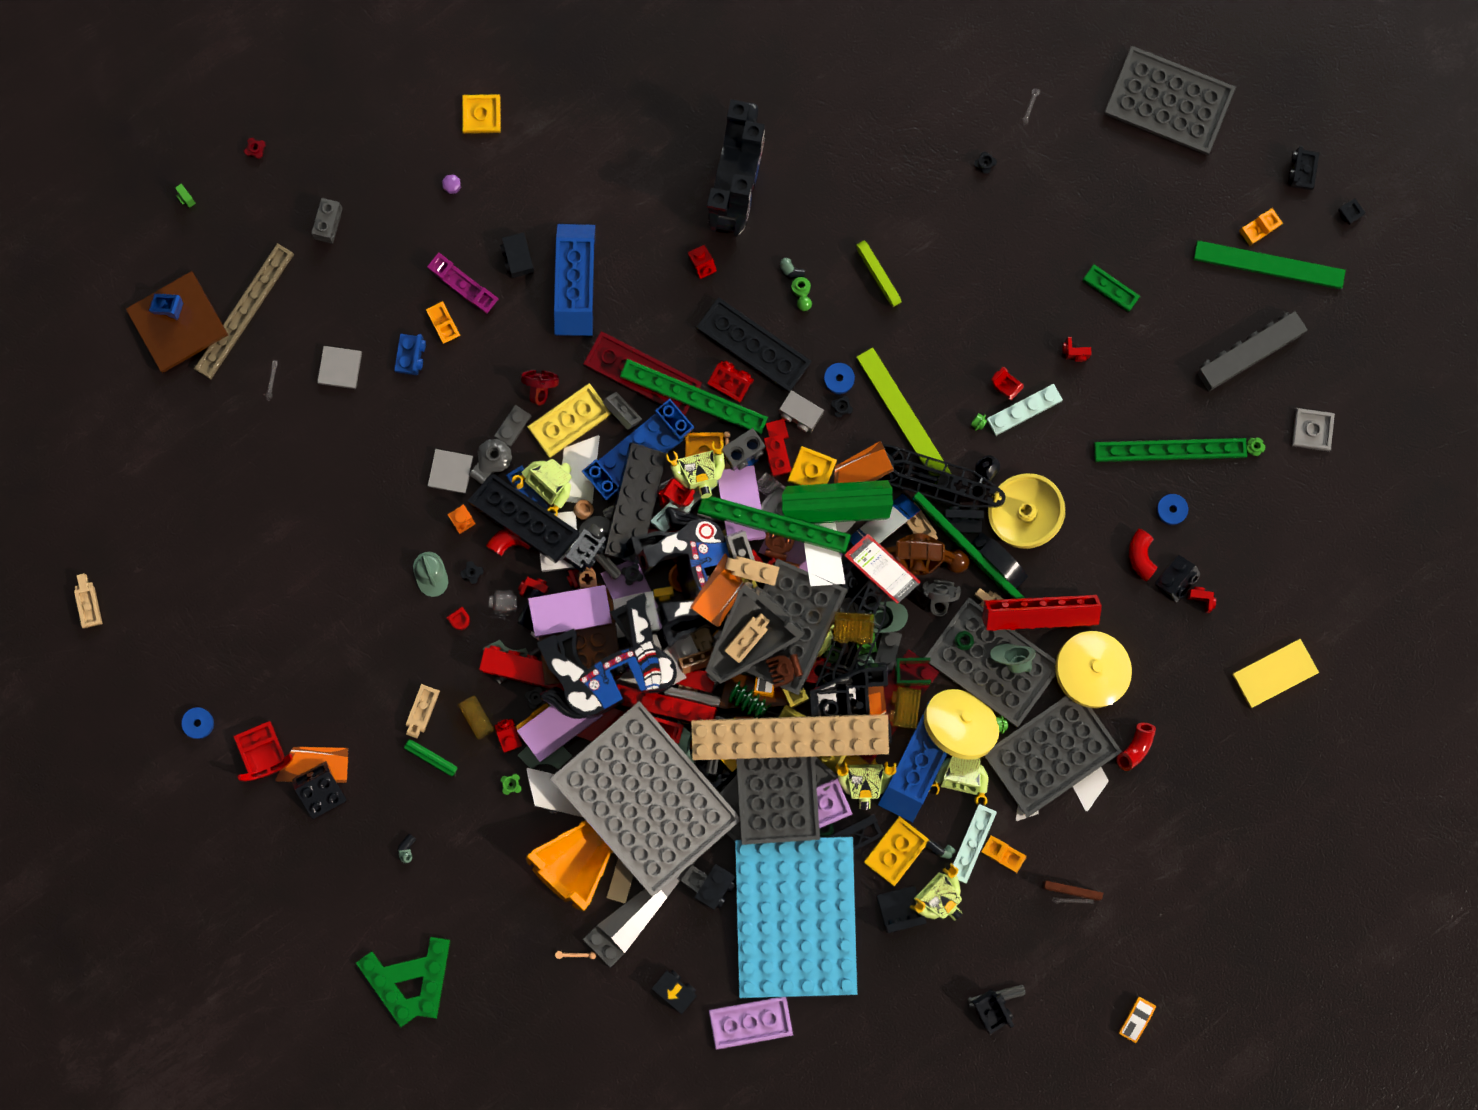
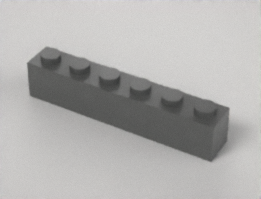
M1296 311L1291 314L1289 312L1279 317L1280 321L1275 324L1273 321L1268 323L1260 333L1257 331L1253 332L1247 337V341L1235 343L1231 346L1232 350L1229 352L1225 350L1215 356L1217 359L1210 362V360L1202 363L1197 374L1208 391L1213 390L1304 335L1307 328Z

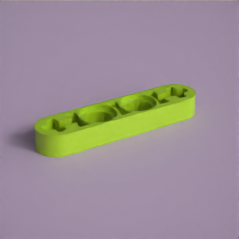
M864 240L856 245L858 253L890 305L894 307L900 304L901 298L867 242Z

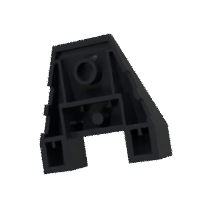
M886 662L866 663L810 690L811 716L870 715L868 687L888 686ZM888 719L889 743H892L891 723Z

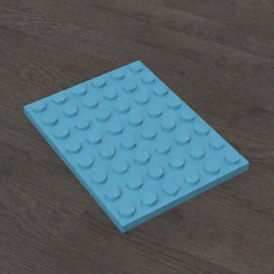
M823 837L820 840L742 845V840H735L739 998L857 995L853 837Z

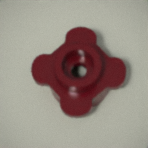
M249 138L247 140L248 146L244 150L245 154L261 158L263 156V148L266 146L265 142Z

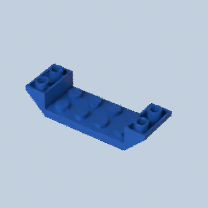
M557 225L554 298L555 335L593 336L595 225Z
M668 399L655 410V414L601 459H595L582 470V473L604 499L608 500L617 495L630 443L639 444L668 454L694 429V426L673 401Z
M924 712L896 768V773L892 776L878 806L912 823L923 805L947 755L929 737L924 724Z

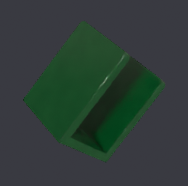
M896 658L895 686H929L931 680H900V664H927L931 659Z

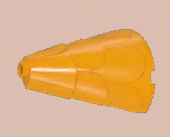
M585 820L579 823V826L532 850L526 857V861L529 865L533 864L534 868L532 871L551 891L565 902L572 901L574 908L584 911L592 900L600 877H602L610 854L613 851Z

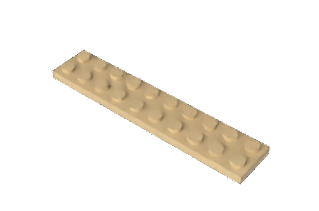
M888 714L691 721L693 760L889 754Z

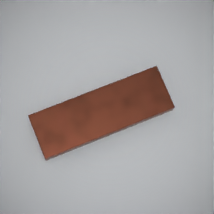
M1043 881L1042 888L1045 890L1097 901L1103 898L1102 892Z

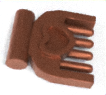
M766 533L765 545L769 549H766L764 556L786 561L787 554L785 553L792 549L795 540L791 539V543H789L790 539L788 538L785 542V537L776 535V538H774L775 535L771 534V538H769L770 533Z
M797 654L790 655V659L785 655H779L766 660L767 664L771 663L768 665L769 668L778 665V667L769 670L770 673L778 672L772 674V678L780 675L783 676L772 680L773 683L782 681L773 684L774 688L789 684L793 681L794 675L795 677L803 675Z

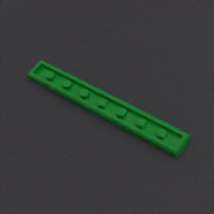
M1203 241L1196 242L1193 259L1195 261L1337 289L1343 288L1346 271L1344 269Z
M629 359L626 360L620 378L746 430L754 428L758 435L762 434L768 419L767 416Z
M1246 438L1094 442L1095 462L1247 457Z
M917 492L912 497V500L960 549L969 555V558L1010 599L1025 598L920 492Z
M713 496L705 499L702 498L698 509V514L846 554L851 534Z

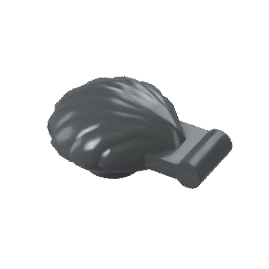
M489 439L482 443L478 450L479 462L469 475L480 484H483L492 473L507 469L512 460L511 449L507 443L498 439Z

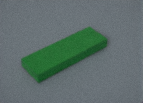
M1093 264L1082 280L1127 312L1132 309L1140 297L1095 264Z

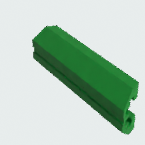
M888 480L786 486L782 493V512L785 517L807 523L887 520L890 518L893 507L892 487Z

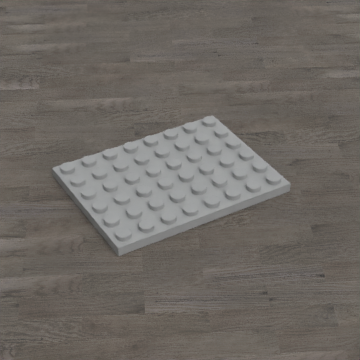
M640 701L550 778L652 897L659 893L740 821L737 813Z

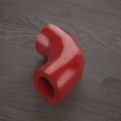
M506 529L498 531L486 545V547L500 556L513 545H520L528 550L531 548V546Z
M1138 529L1129 545V559L1135 572L1147 582L1158 568L1148 556V548L1154 539L1146 531Z
M1139 723L1137 725L1131 744L1117 756L1118 766L1122 770L1129 771L1144 759L1153 743L1156 731L1155 726L1149 723Z

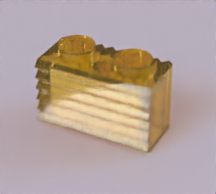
M835 612L833 640L840 643H847L848 641L859 644L872 643L874 614Z
M898 687L896 691H893L891 702L895 703L894 710H890L889 716L892 727L916 729L921 690Z
M472 696L458 705L479 740L494 732L495 728L492 727L493 725L477 700L478 698Z

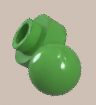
M804 277L796 278L792 282L791 289L792 293L799 297L797 307L801 311H808L812 306L811 299L807 297L811 285L809 280ZM803 284L804 287L800 288L798 287V285Z

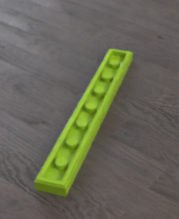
M872 347L857 356L856 359L914 452L943 461L874 348ZM918 456L924 466L926 459ZM929 460L927 467L943 471L945 464ZM947 467L946 473L952 474ZM928 472L929 475L937 476L939 479L940 475Z

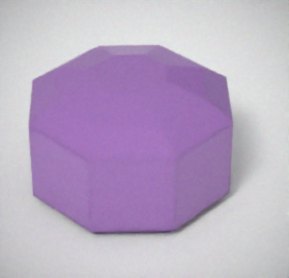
M454 174L447 175L442 180L443 189L449 194L457 193L461 188L460 179Z

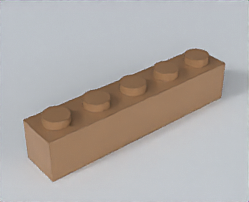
M714 647L679 658L678 666L682 673L686 674L707 667Z

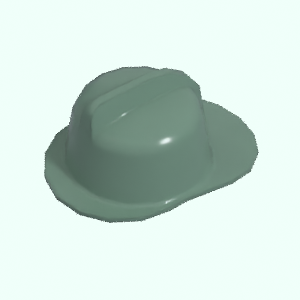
M424 552L418 555L413 564V571L421 592L430 597L443 594L448 586V576L442 559L433 552Z
M886 601L885 620L879 633L899 631L905 626L908 613L902 604ZM876 602L870 603L867 606L874 607L876 605ZM877 609L872 622L878 625L881 624L884 609ZM865 611L861 618L863 625L865 622H869L866 620L868 613L873 614V612ZM870 626L869 631L877 633L879 628Z
M999 644L990 652V656L994 661L1005 664L1012 673L1030 672L1032 670V660L1036 655L1033 648L1014 644Z

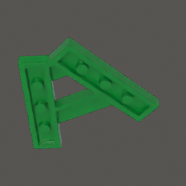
M430 937L427 957L383 967L373 951L356 962L400 1027L416 1016L437 1019L450 940ZM424 976L421 995L406 999L395 984Z

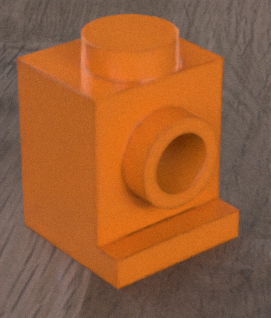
M464 504L448 514L459 534L476 524Z

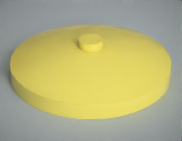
M1027 473L1013 476L999 486L1005 493V503L998 508H988V516L992 529L1003 542L1016 548L1029 549L1047 543L1058 533L1065 518V503L1061 492L1052 481L1041 475ZM996 493L995 496H992L993 502H997V500L1002 499L999 497L998 493Z
M1098 631L1079 633L1070 638L1061 647L1057 655L1055 671L1058 683L1063 692L1072 701L1081 706L1089 708L1106 707L1120 699L1129 687L1132 676L1129 656L1124 647L1108 634Z
M957 689L942 691L931 699L925 709L924 724L929 737L941 750L951 756L967 760L981 758L992 750L998 740L999 725L992 709L967 691Z

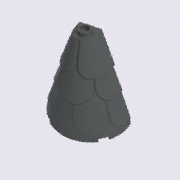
M745 582L742 588L739 589L731 612L727 616L720 637L716 640L706 667V675L712 681H718L720 684L745 672L752 665L772 656L775 652L798 641L804 635L798 622L793 623V616L778 601L758 586L755 589L752 588L753 584L750 582ZM762 613L770 620L766 625L768 630L745 658L738 663L724 649L752 617L756 618Z

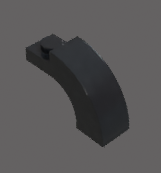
M981 532L971 542L1016 589L1028 578L1018 562L993 538L990 539Z

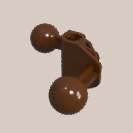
M922 533L907 535L897 540L896 546L886 548L881 545L913 575L930 574L943 561L946 563L947 568L954 573L964 572L970 564L969 555L964 550L953 549L947 551L942 542Z

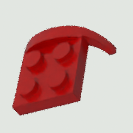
M271 721L234 736L248 771L247 774L237 776L240 781H252L266 777L285 768L293 760L291 753L286 757L284 756Z

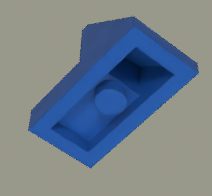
M154 294L149 312L167 315L178 320L183 307V301L179 295Z

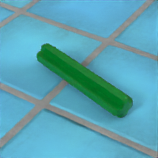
M409 739L405 744V750L449 776H453L456 773L457 766L413 740Z

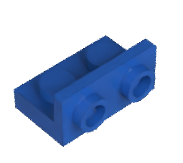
M400 334L395 372L418 375V371L422 370L423 359H421V352L425 351L426 340H423L424 338L421 334H418V336Z

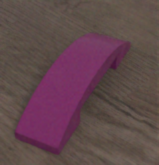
M440 253L427 266L445 284L486 314L499 300L494 294L481 287L455 267L450 260Z

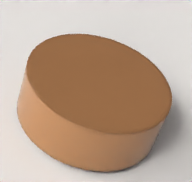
M579 500L573 510L578 518L585 520L590 518L594 508L589 501Z

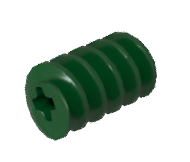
M739 681L729 694L728 702L732 703L735 701L734 706L736 708L742 705L741 712L748 710V717L755 714L754 718H762L772 703L765 706V698L759 701L760 694L753 697L754 690L746 692L747 685L740 687L741 681Z

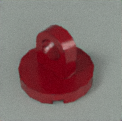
M528 370L522 373L521 382L530 386V401L533 404L542 405L547 399L548 388L558 386L559 376L544 370L541 373H536L535 370Z

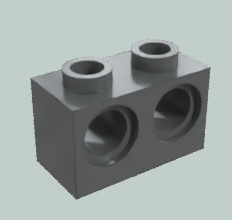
M321 198L312 230L315 240L333 244L343 209L340 202Z
M754 428L725 445L721 452L724 453V458L733 471L736 469L742 470L751 459L757 460L762 457L766 446ZM755 442L758 447L751 450L747 447V444ZM734 452H738L742 457L739 460H734L731 455Z

